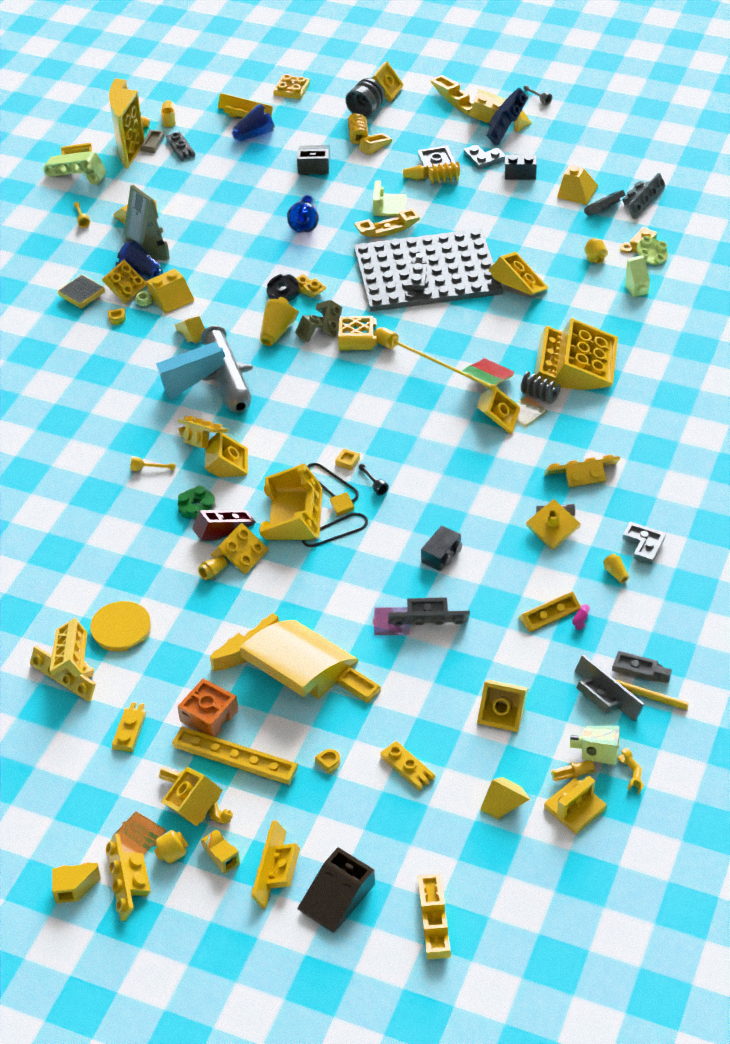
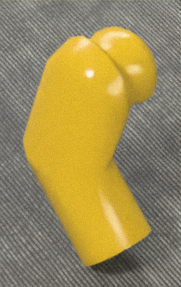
M217 802L208 810L210 818L221 824H228L233 818L232 811H227V809L219 810Z

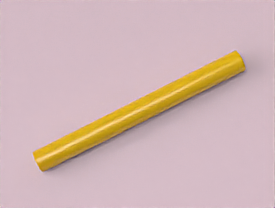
M616 680L632 694L683 710L688 709L689 702Z

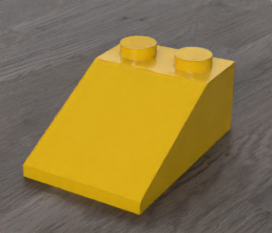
M478 88L469 116L489 123L506 99Z
M516 251L500 256L488 270L499 283L529 295L543 292L549 288Z

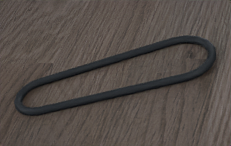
M319 463L307 465L308 468L314 465L321 467L356 492L355 498L351 500L352 502L358 499L359 493L356 488ZM319 481L321 487L324 488L331 496H336Z
M361 513L348 514L338 520H335L327 525L320 527V530H323L333 524H336L346 518L355 515L363 517L365 519V524L358 529L346 532L344 534L329 538L327 540L315 544H307L305 540H302V543L307 547H315L330 542L332 540L344 537L346 535L358 532L366 528V526L368 525V519L364 514Z

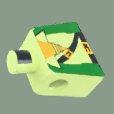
M586 726L583 736H570V748L582 749V759L616 765L620 726Z

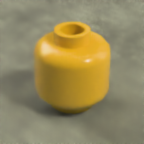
M590 239L584 247L586 257L591 263H602L608 255L605 243L601 239Z
M170 830L155 841L157 848L154 849V852L160 861L165 860L168 864H171L187 853L188 843L180 831L176 833V831Z

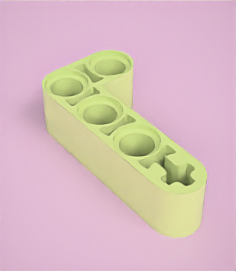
M93 151L52 156L43 166V172L51 177L85 173L88 181L94 185L99 184L106 174V169L100 157Z

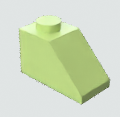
M641 255L627 259L625 287L633 298L649 294L650 278L644 256Z

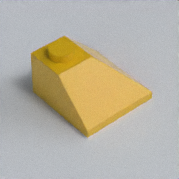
M569 165L563 174L557 198L588 205L598 189V184L584 168Z
M496 387L494 391L489 389L482 393L477 404V408L509 434L513 433L521 407Z

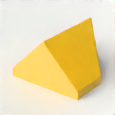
M501 777L491 781L480 810L500 820L503 815L529 801L530 798L521 786Z

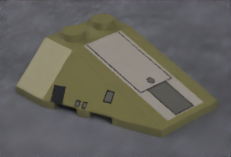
M131 185L123 232L125 246L144 260H169V247L167 241H163L161 235L164 232L163 228H159L157 223L159 216L153 198L135 185Z

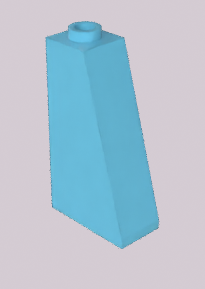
M213 342L156 363L168 399L175 398L224 366L223 358L226 356L223 348H219L218 344Z

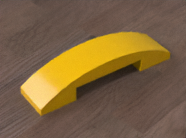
M412 208L400 211L397 218L372 223L368 219L356 222L354 225L361 235L381 237L392 235L411 227L420 220V216Z

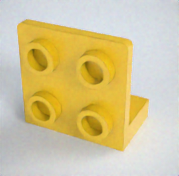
M241 523L210 555L213 558H217L220 555L226 556L243 574H246L269 549Z

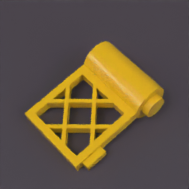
M373 316L340 317L339 351L373 350V346H377V336H373V327H377L376 318H373Z

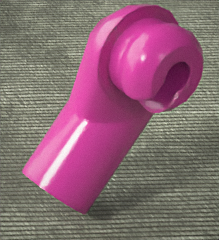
M581 605L579 611L572 619L575 629L581 630L585 628L584 620H586L590 612L589 605Z

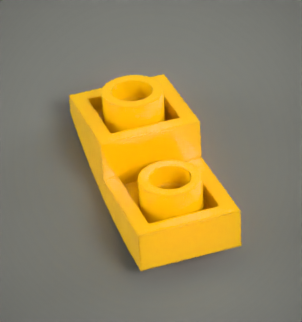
M304 274L296 278L299 283V292L315 297L326 290V286L316 278L311 280Z

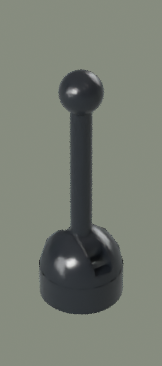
M361 463L359 470L364 471L374 482L372 485L374 492L379 496L387 493L389 485L383 479L376 480L366 469V465Z

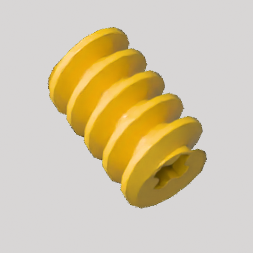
M357 113L351 114L348 118L351 143L359 144L361 138L368 137L367 119L365 116Z
M453 161L450 162V165L447 162L444 165L439 163L438 166L436 164H432L431 167L427 165L426 173L428 180L434 184L436 179L439 184L441 179L446 183L447 178L452 182L453 177H455L456 181H458L460 176L459 161H456V165Z

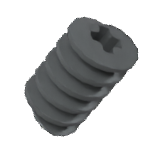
M527 371L521 381V392L552 404L560 393V384L555 388L554 381L549 385V379H545L542 382L543 377L539 376L536 380L537 375L532 374L530 377V372Z

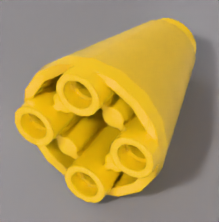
M279 297V299H270L266 302L260 331V342L262 344L272 346L295 322L299 311L292 307L287 299Z

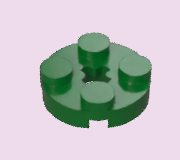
M197 486L178 495V511L187 519L188 517H194V520H196L200 510H213L216 505L214 495L209 490H206L204 486Z

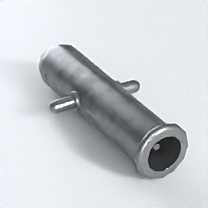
M219 325L210 326L202 332L201 341L203 345L216 342L219 348L222 347L226 356L223 358L225 365L202 380L209 381L215 379L218 382L227 408L234 413H242L250 407L252 399L242 373L253 370V365H238L226 340L227 333L225 329Z

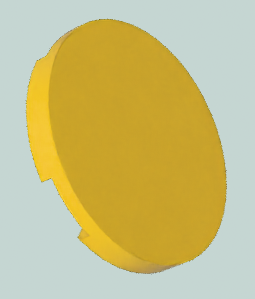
M117 601L105 605L95 613L91 620L90 630L92 637L101 648L116 652L127 651L130 647L140 642L143 643L147 639L151 631V620L149 613L141 605L130 601Z

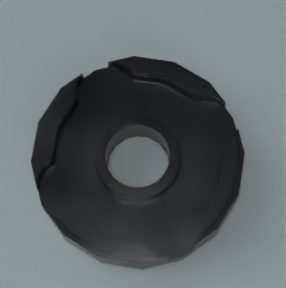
M280 274L273 277L267 283V296L269 299L283 297L288 302L293 300L300 290L298 280L291 274Z

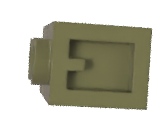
M332 300L317 303L316 310L325 316L322 331L331 337H336L343 307Z
M303 315L295 333L304 342H309L315 328H322L325 316Z

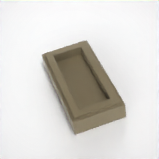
M150 130L140 146L141 151L156 153L165 137V131Z

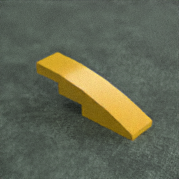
M443 75L430 80V83L449 103L464 114L469 115L473 101L470 100L468 93L460 90L459 83Z
M440 874L419 875L417 878L427 960L451 958Z

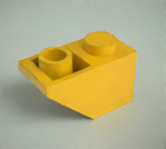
M87 862L81 865H63L52 868V893L55 903L79 901L101 879L98 863Z

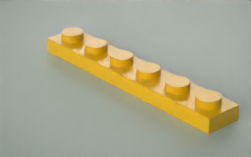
M182 726L172 742L173 748L287 785L291 784L298 770V763Z

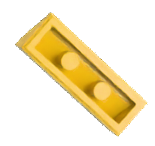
M571 591L522 613L518 617L527 630L532 632L578 611L581 606L574 592Z

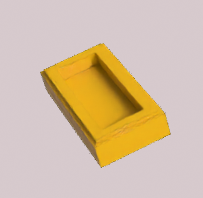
M350 666L336 678L338 685L366 703H369L381 691L380 685Z

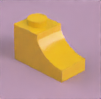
M200 315L174 324L176 331L181 332L187 342L193 341L195 344L201 341V334L205 327Z

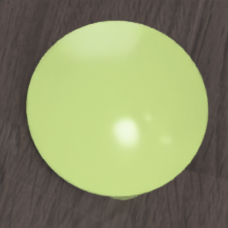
M644 236L637 244L638 255H643L645 262L649 264L660 265L668 258L667 244L664 241Z

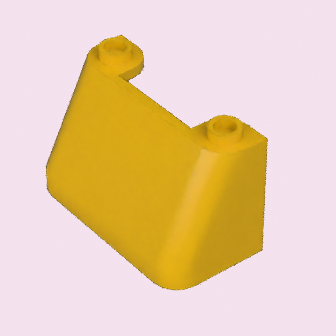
M303 463L265 477L264 493L270 497L272 502L270 523L268 521L261 523L259 527L260 535L266 540H314L320 535L323 492L321 484L306 464Z

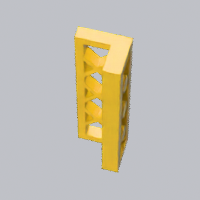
M76 618L55 631L49 670L53 676L66 668L75 678L83 673L87 631Z

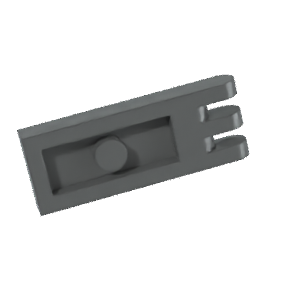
M181 132L166 135L167 142L181 161L184 160V156L186 159H189L190 155L192 157L196 156Z

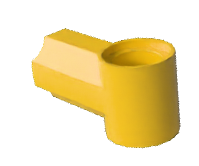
M165 100L162 104L161 117L164 127H173L176 124L175 103L171 102V100Z

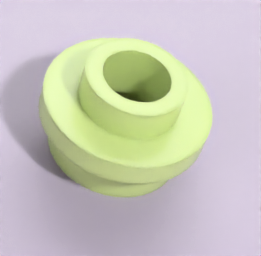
M146 291L139 292L135 299L136 304L143 307L148 306L152 303V296Z

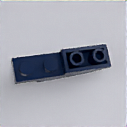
M517 88L502 103L488 123L490 129L486 136L494 146L500 144L511 122L517 120L528 100L527 95L521 88Z

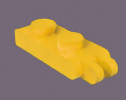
M131 702L130 707L124 709L112 742L113 750L133 753L146 718L144 703H139L138 709H136L137 703Z

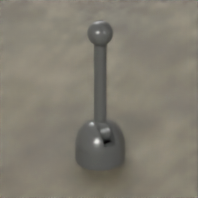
M528 85L523 87L524 91H529L539 96L541 103L549 105L553 99L552 94L548 92L540 94L530 89Z

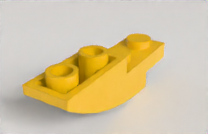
M272 613L267 618H264L253 630L248 631L245 636L238 632L234 637L229 638L222 647L215 650L210 656L211 669L215 672L247 662L241 657L240 646L259 631L279 622V617Z

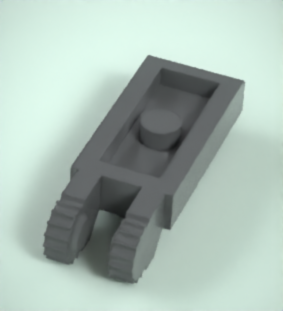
M624 190L613 192L585 207L584 213L588 216L597 214L601 210L608 208L610 203L616 204L620 202V198L626 196Z

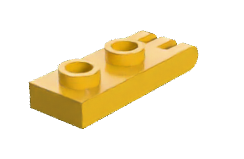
M397 741L380 752V757L418 791L423 789V785L427 786L430 783L429 780L433 781L436 779L435 774Z

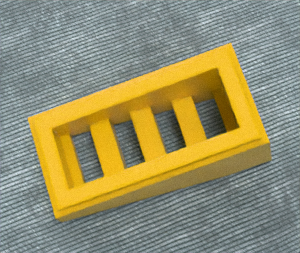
M383 133L360 139L359 150L370 155L390 144L393 139Z

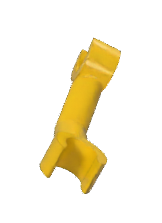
M624 748L620 751L622 754L617 759L620 763L627 764L633 771L632 779L627 785L628 791L634 785L638 788L637 794H639L644 787L641 781L642 768L633 759L630 749Z

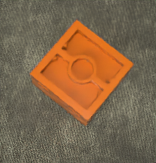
M204 678L177 706L181 723L198 732L214 737L222 731L221 725L225 721H231L238 713L237 696Z

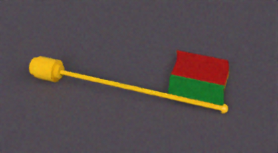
M385 327L377 328L373 336H377V343L388 349H393L399 345L489 387L491 391H494L499 383L510 379L515 373L484 357L479 362L469 365L461 371L400 343L399 335Z

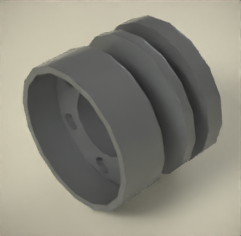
M363 78L346 94L345 103L352 114L357 113L367 118L383 103L385 93L377 81L371 78Z

